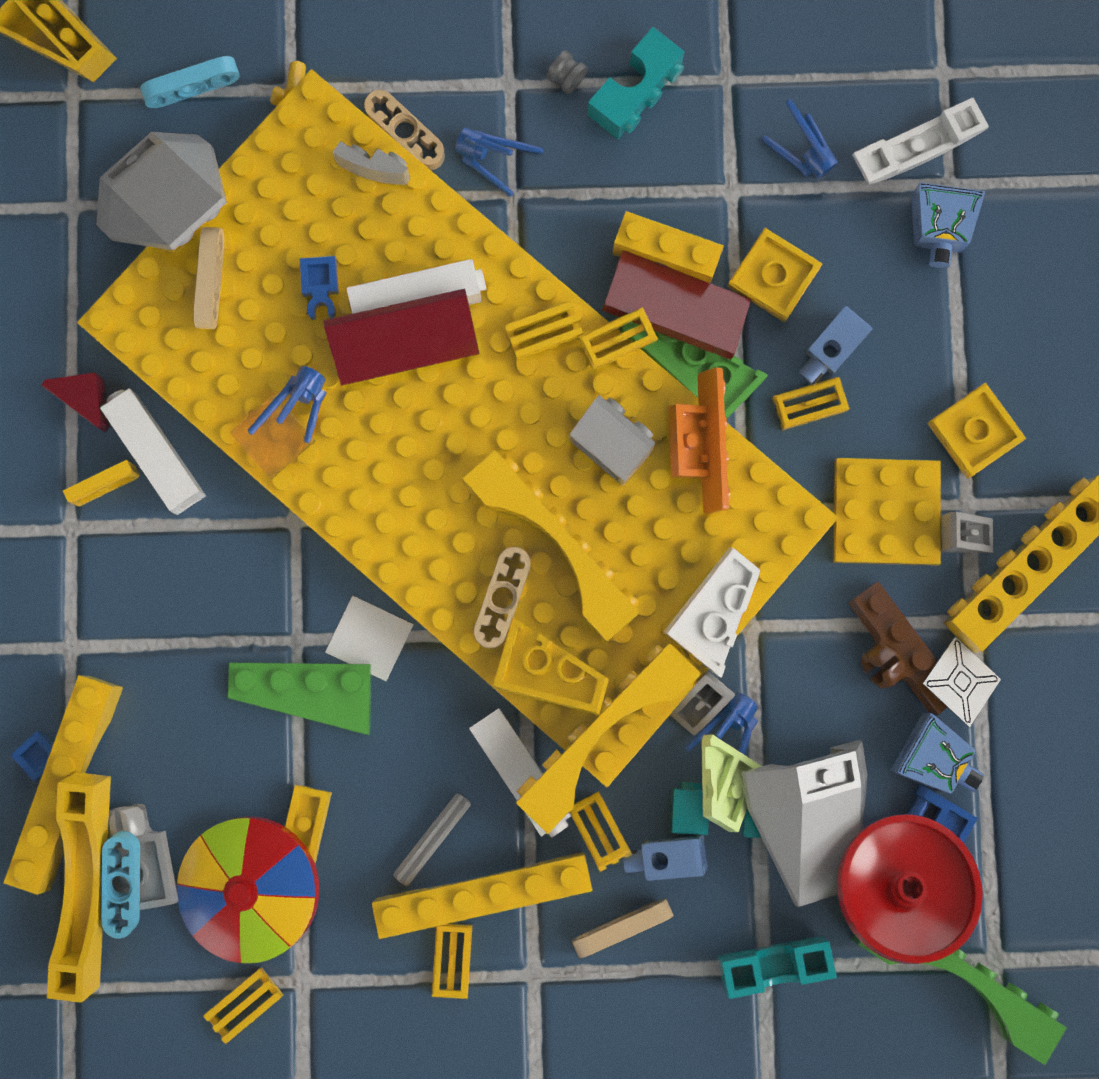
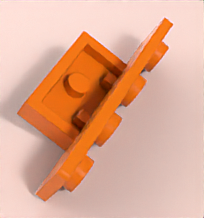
M717 367L698 374V405L674 404L668 407L671 477L702 479L704 514L728 510V501L730 499L727 479L729 457L726 450L725 433L727 419L724 410L725 382L723 380V369Z

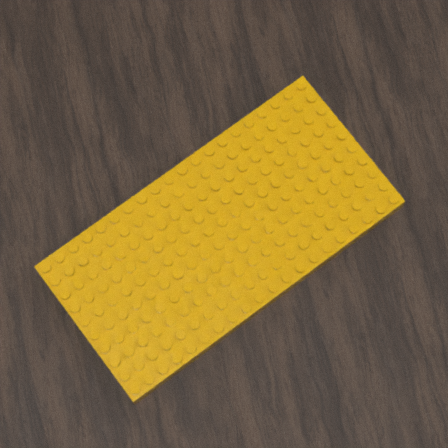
M311 69L219 168L227 203L220 208L218 215L211 221L203 223L186 244L178 246L175 250L147 246L77 323L492 687L506 639L499 647L485 648L477 642L474 635V627L499 556L505 549L510 547H519L526 551L531 564L513 617L607 677L609 681L604 699L608 696L613 701L623 691L618 685L632 670L638 675L648 665L643 659L657 644L664 648L670 643L701 675L677 700L659 702L637 709L619 719L603 733L590 750L583 767L603 785L608 787L709 670L667 636L664 631L728 548L736 549L761 570L746 612L742 613L735 632L738 636L839 517L728 423L725 433L726 450L729 457L727 464V479L730 489L729 508L717 513L704 514L702 479L671 477L668 407L674 404L698 405V397L641 349L594 371L578 338L517 361L504 325L569 301L573 305V310L577 315L583 334L609 322ZM341 141L349 147L355 144L369 154V160L377 149H380L387 155L390 151L394 152L407 163L406 167L408 168L410 180L406 185L381 183L358 176L337 165L333 151ZM203 227L222 228L224 232L219 312L215 329L196 328L194 325V300L199 244ZM336 257L339 294L329 295L336 308L335 318L352 314L347 293L348 287L472 259L475 270L482 269L486 290L480 291L482 302L469 305L480 354L341 386L324 329L323 320L330 319L328 308L326 306L318 307L316 309V320H311L307 306L313 297H304L302 294L300 258ZM567 313L514 332L515 336L568 317ZM568 325L520 343V349L573 330L572 326ZM615 329L589 342L593 347L621 334V332ZM627 339L595 355L597 359L633 342ZM301 366L310 367L324 376L326 381L321 389L327 394L321 403L315 429L309 443L304 442V436L313 400L309 404L297 401L282 424H278L276 421L291 394L284 399L254 434L250 435L248 433L251 425L286 386L290 377L296 376ZM598 395L605 400L609 397L615 400L624 408L625 413L623 415L633 424L639 421L653 433L651 439L655 442L650 456L624 486L620 485L569 441V434ZM494 450L501 457L505 453L511 457L520 469L516 474L524 483L531 480L543 494L540 501L548 510L555 507L567 521V524L563 527L572 537L579 534L589 545L591 550L587 554L597 564L603 561L614 573L615 577L611 581L621 591L627 588L638 600L639 605L635 608L640 613L607 643L583 619L577 580L568 560L557 545L541 530L525 520L506 513L487 510L463 483L462 478ZM514 554L512 559L506 558L504 564L509 566L507 577L505 578L499 574L497 581H507L517 588L520 581H513V576L516 569L523 570L525 564L520 562L519 555ZM498 588L492 595V602L498 608H506L513 601V594L507 588ZM487 608L485 615H492L493 617L488 627L482 626L480 632L485 634L486 642H491L493 637L499 638L501 632L496 629L498 619L500 618L506 622L508 614H497L490 608ZM493 687L564 750L572 744L567 738L581 723L588 727L597 718L593 713Z

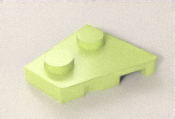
M703 735L702 738L703 816L728 832H739L747 810L741 772L762 766L714 735Z

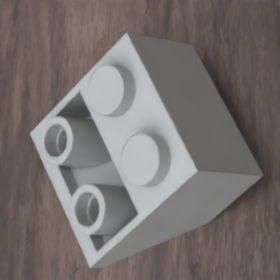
M598 395L569 434V441L620 485L624 486L650 456L655 442L651 439L653 433L639 421H636L635 424L629 421L623 415L625 413L624 408L610 397L605 400Z

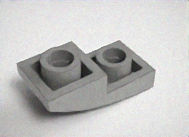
M341 141L333 151L337 165L358 176L381 183L406 185L410 180L408 168L406 167L407 163L394 152L390 151L387 155L380 149H377L369 160V154L355 144L349 147Z

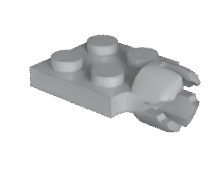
M133 804L129 807L123 806L109 810L108 839L119 831H127L134 834L140 843V910L177 903L179 900L166 830L157 832L151 829L147 810L143 804ZM120 842L114 847V850L120 851L121 862L114 868L122 866V857L128 853V850L122 848V843ZM122 876L113 877L112 885L114 889L119 893H128L130 885L127 879ZM127 902L120 904V911H119L118 914H121V908H122Z

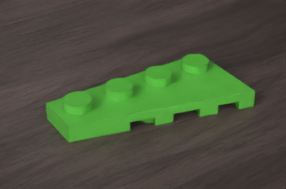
M628 323L622 327L620 332L628 331L638 326V324ZM644 331L629 339L632 342H635L648 335L646 331ZM656 331L654 332L658 340L641 348L642 351L696 397H698V374L714 367L722 368L723 380L725 382L724 410L726 419L768 377L766 373L759 369L755 371L742 363L743 360L736 356L730 360Z
M229 663L228 698L370 735L371 664Z

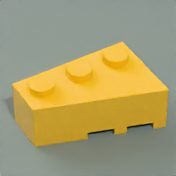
M7 0L0 7V33L93 83L117 59L62 0Z

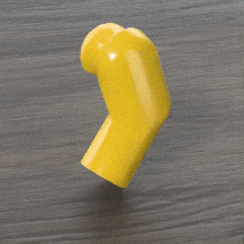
M293 61L290 63L285 88L282 89L276 86L271 91L270 102L272 105H278L305 76L306 65L303 62Z

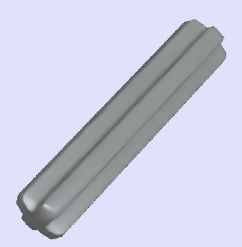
M460 793L454 795L396 869L393 876L400 883L407 886L412 882L471 806V802Z

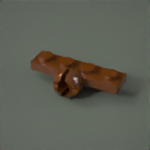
M879 581L848 602L875 641L874 646L864 653L861 659V667L864 673H867L874 666L881 669L869 680L874 685L885 689L895 685L900 680H904L926 710L935 716L948 708L923 684L938 661Z

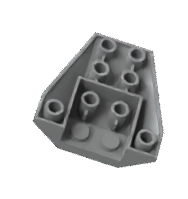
M150 132L100 177L96 225L112 241L167 250H175L178 246L186 244L193 237L194 232L203 223L214 219L220 212V208L227 203L214 148L196 134Z
M861 740L831 747L830 755L791 766L769 764L741 772L747 808L795 906L800 907L838 894L837 875L842 856L852 839L863 830L868 774Z

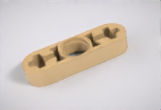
M375 90L366 97L364 107L367 117L430 170H435L442 165L445 158L442 142L389 92ZM376 102L380 105L386 102L387 111L393 117L390 122L388 116L379 110L375 113L374 104ZM407 122L413 125L414 132L410 137L400 138L395 134V129L400 123ZM419 138L421 139V144L426 149L431 150L433 147L435 148V158L432 159L430 156H427L423 159V151L416 144Z
M203 227L201 230L194 300V325L196 328L215 329L217 326L224 255V232L222 228Z
M519 547L507 548L500 554L476 621L474 635L477 642L485 648L492 649L503 644L523 591L531 564L527 552ZM514 554L519 555L520 562L525 564L523 570L516 569L513 581H520L517 588L507 581H497L499 574L505 578L507 577L509 566L504 564L506 558L512 559ZM498 588H507L512 592L513 601L510 606L498 608L493 604L492 595ZM487 608H490L497 614H508L506 622L500 618L498 619L496 629L501 632L499 638L493 637L491 642H486L485 634L480 632L482 626L488 627L493 617L492 615H485Z
M659 899L574 938L571 942L578 958L587 957L663 923L674 915L667 899Z

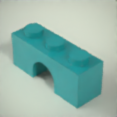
M652 27L631 51L630 66L641 75L643 80L636 86L624 87L609 77L588 102L587 116L618 140L625 131L630 134L639 124L641 112L646 107L651 109L663 94L661 89L668 81L671 84L674 83L684 69L682 61L685 51L656 28Z
M680 782V788H671L669 831L672 833L708 835L709 819L703 816L702 783ZM747 808L740 827V835L750 838H762Z
M822 935L717 956L724 992L729 999L763 993L766 987L781 983L797 982L804 985L837 978L830 941Z

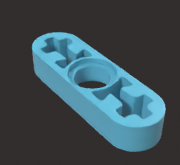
M222 56L148 80L141 85L140 90L147 107L160 108L236 82L240 75L234 58Z
M119 831L112 835L102 848V927L109 936L117 939L128 936L138 925L140 918V843L134 834L127 831ZM120 842L122 843V848L128 850V853L122 857V866L114 868L121 862L120 851L114 850V847ZM122 876L127 879L130 885L129 892H117L112 885L113 877ZM127 902L121 908V917L124 920H128V922L124 926H120V921L114 919V917L120 911V904Z

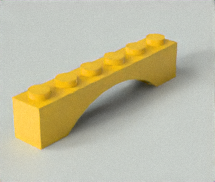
M494 450L462 478L463 483L487 510L506 513L525 520L541 530L557 545L568 560L577 580L583 619L607 643L640 613L635 608L639 605L638 600L627 588L621 591L611 581L615 577L614 573L603 561L597 564L587 554L591 548L579 534H576L574 537L569 534L563 527L567 524V521L555 507H552L550 510L545 507L540 501L543 494L531 480L526 483L521 480L516 474L520 469L511 457L506 453L501 457Z
M670 643L664 648L657 644L643 659L648 665L638 675L632 670L618 685L623 691L613 701L607 696L602 702L599 715L595 714L597 718L588 727L581 723L567 738L572 744L562 754L556 749L542 764L546 771L537 780L530 776L516 791L521 796L516 801V804L547 834L574 808L575 788L581 768L590 750L603 733L619 719L637 709L659 702L677 700L701 675Z
M78 675L4 879V884L36 895L51 890L64 850L61 832L56 821L57 784L76 772L86 773L92 756L112 720L123 687L91 676Z
M76 772L57 784L56 821L61 832L64 847L65 885L59 928L48 965V999L82 1003L100 987L103 935L102 848L108 840L111 776Z
M580 852L484 877L378 897L372 902L378 937L382 939L592 892L593 890L585 854Z

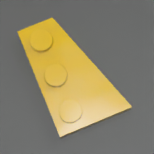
M513 617L493 687L599 715L609 679Z

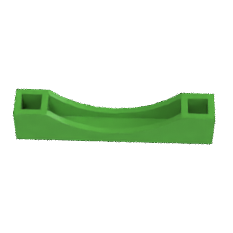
M855 934L851 940L888 965L901 964L874 953ZM959 949L943 959L923 963L948 970L969 983L988 1004L998 1022L1003 1038L1035 1060L1046 1065L1067 1027L1056 1021L1059 1016L1057 1012L1039 1002L1037 1007H1034L1025 1001L1028 994L1009 982L1005 988L994 981L998 974L979 962L974 968L963 961L967 954Z

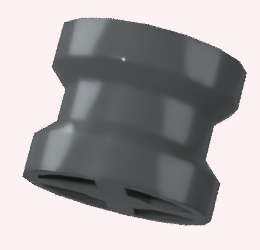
M565 50L554 60L546 74V78L551 82H558L562 87V91L569 95L583 81L588 67L584 63L574 61L573 55Z

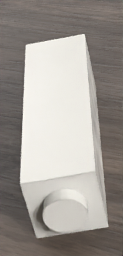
M470 259L348 287L347 293L352 314L464 288L469 305L482 302L480 291L486 290L482 269L475 270L473 260Z
M130 388L126 391L119 390L110 395L106 400L107 403L100 407V409L169 511L179 515L206 496L140 397Z
M500 708L469 728L516 800L521 797L516 791L530 776L537 780L543 774ZM570 813L549 833L550 837L555 836L569 826L566 819L571 817ZM528 816V818L530 819V821L532 822L540 836L542 837L544 834H546V832L530 816Z

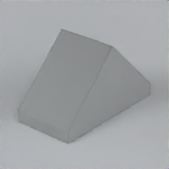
M957 511L941 516V553H993V519Z
M707 671L670 715L695 736L736 694Z

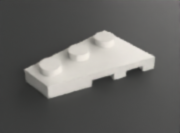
M729 547L665 629L664 633L716 676L722 678L726 667L724 663L730 646L733 647L737 637L735 632L742 613L746 612L761 570L736 549Z

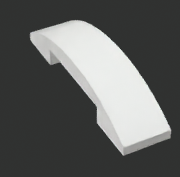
M972 97L944 110L939 117L890 140L885 141L882 139L854 152L852 156L869 185L922 165L987 130L989 126Z

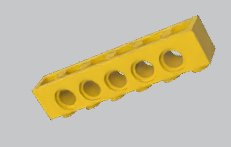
M1099 475L1088 480L1083 477L1069 489L1068 492L1072 496L1064 504L1060 501L1054 504L1044 514L1047 520L1039 528L1034 525L1020 538L1023 544L1015 552L1010 549L996 562L999 568L991 576L986 573L973 584L971 588L975 592L966 601L960 598L948 609L947 613L950 617L943 624L972 653L983 652L1099 536ZM1078 505L1082 506L1087 512L1086 522L1079 520L1076 515ZM1054 529L1060 531L1063 535L1061 547L1057 546L1052 540L1051 534ZM1029 553L1036 555L1039 559L1037 571L1032 570L1027 564ZM1005 577L1012 579L1015 584V591L1012 595L1007 594L1003 589L1002 583ZM981 601L986 602L991 608V615L987 620L983 619L978 613V605Z

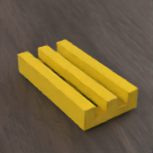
M571 301L504 325L517 361L577 339L583 335ZM567 313L568 317L515 336L514 332ZM568 325L572 326L573 330L520 349V343Z
M642 307L579 336L578 340L583 346L584 352L594 371L656 342L658 338ZM640 318L641 325L593 347L591 346L589 341ZM646 331L648 336L597 359L595 354Z
M839 377L772 397L773 404L777 409V416L781 421L782 431L847 412L850 409ZM832 387L835 388L836 393L784 407L783 402ZM836 400L840 404L790 420L787 416Z
M125 460L63 490L67 502L80 507L138 479L140 474L136 465Z
M599 791L574 804L570 814L600 872L607 869V865L618 863V859L624 856L627 858L632 855ZM594 803L598 804L620 846L615 851L590 806ZM582 809L585 810L608 854L602 858L578 814Z
M451 923L436 926L432 997L468 999L473 924ZM444 932H450L447 989H440ZM458 932L464 933L461 990H454Z
M261 967L203 1015L207 1022H211L214 1031L218 1032L222 1036L221 1040L227 1044L284 994ZM260 978L264 984L220 1020L216 1014ZM269 989L273 994L233 1029L229 1031L225 1025Z

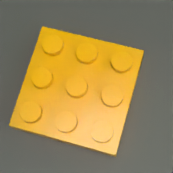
M836 458L834 460V514L839 518L834 523V563L940 565L941 461Z

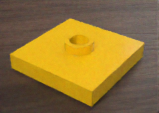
M764 228L727 287L744 297L750 298L752 303L785 323L821 268L822 263L772 231Z
M986 382L927 423L967 479L1026 439Z

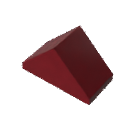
M96 373L45 379L41 384L103 432L109 429V421L100 409V407L107 403L104 380Z

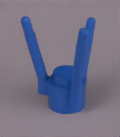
M788 99L786 100L788 109L812 146L803 155L806 162H801L767 136H763L762 141L798 168L805 178L812 174L818 180L834 168L838 161L827 146L812 116L806 114L805 121L793 101Z
M467 127L461 131L455 146V152L463 156L461 163L472 167L507 196H512L513 191L476 162V159L483 160L488 150L511 156L513 150L506 147L542 154L543 149L531 144L489 135L480 130L474 131Z
M301 366L296 376L290 377L286 386L251 425L248 433L250 435L254 434L284 399L291 394L276 421L278 424H282L297 401L309 404L313 400L304 436V442L309 443L315 429L321 403L327 394L321 389L326 381L324 376L310 367Z
M734 693L736 695L693 737L685 746V750L691 751L702 740L703 735H707L723 718L724 722L715 736L721 740L729 727L735 730H741L744 727L738 751L745 755L752 730L758 722L754 717L758 709L757 704L750 697L742 693Z

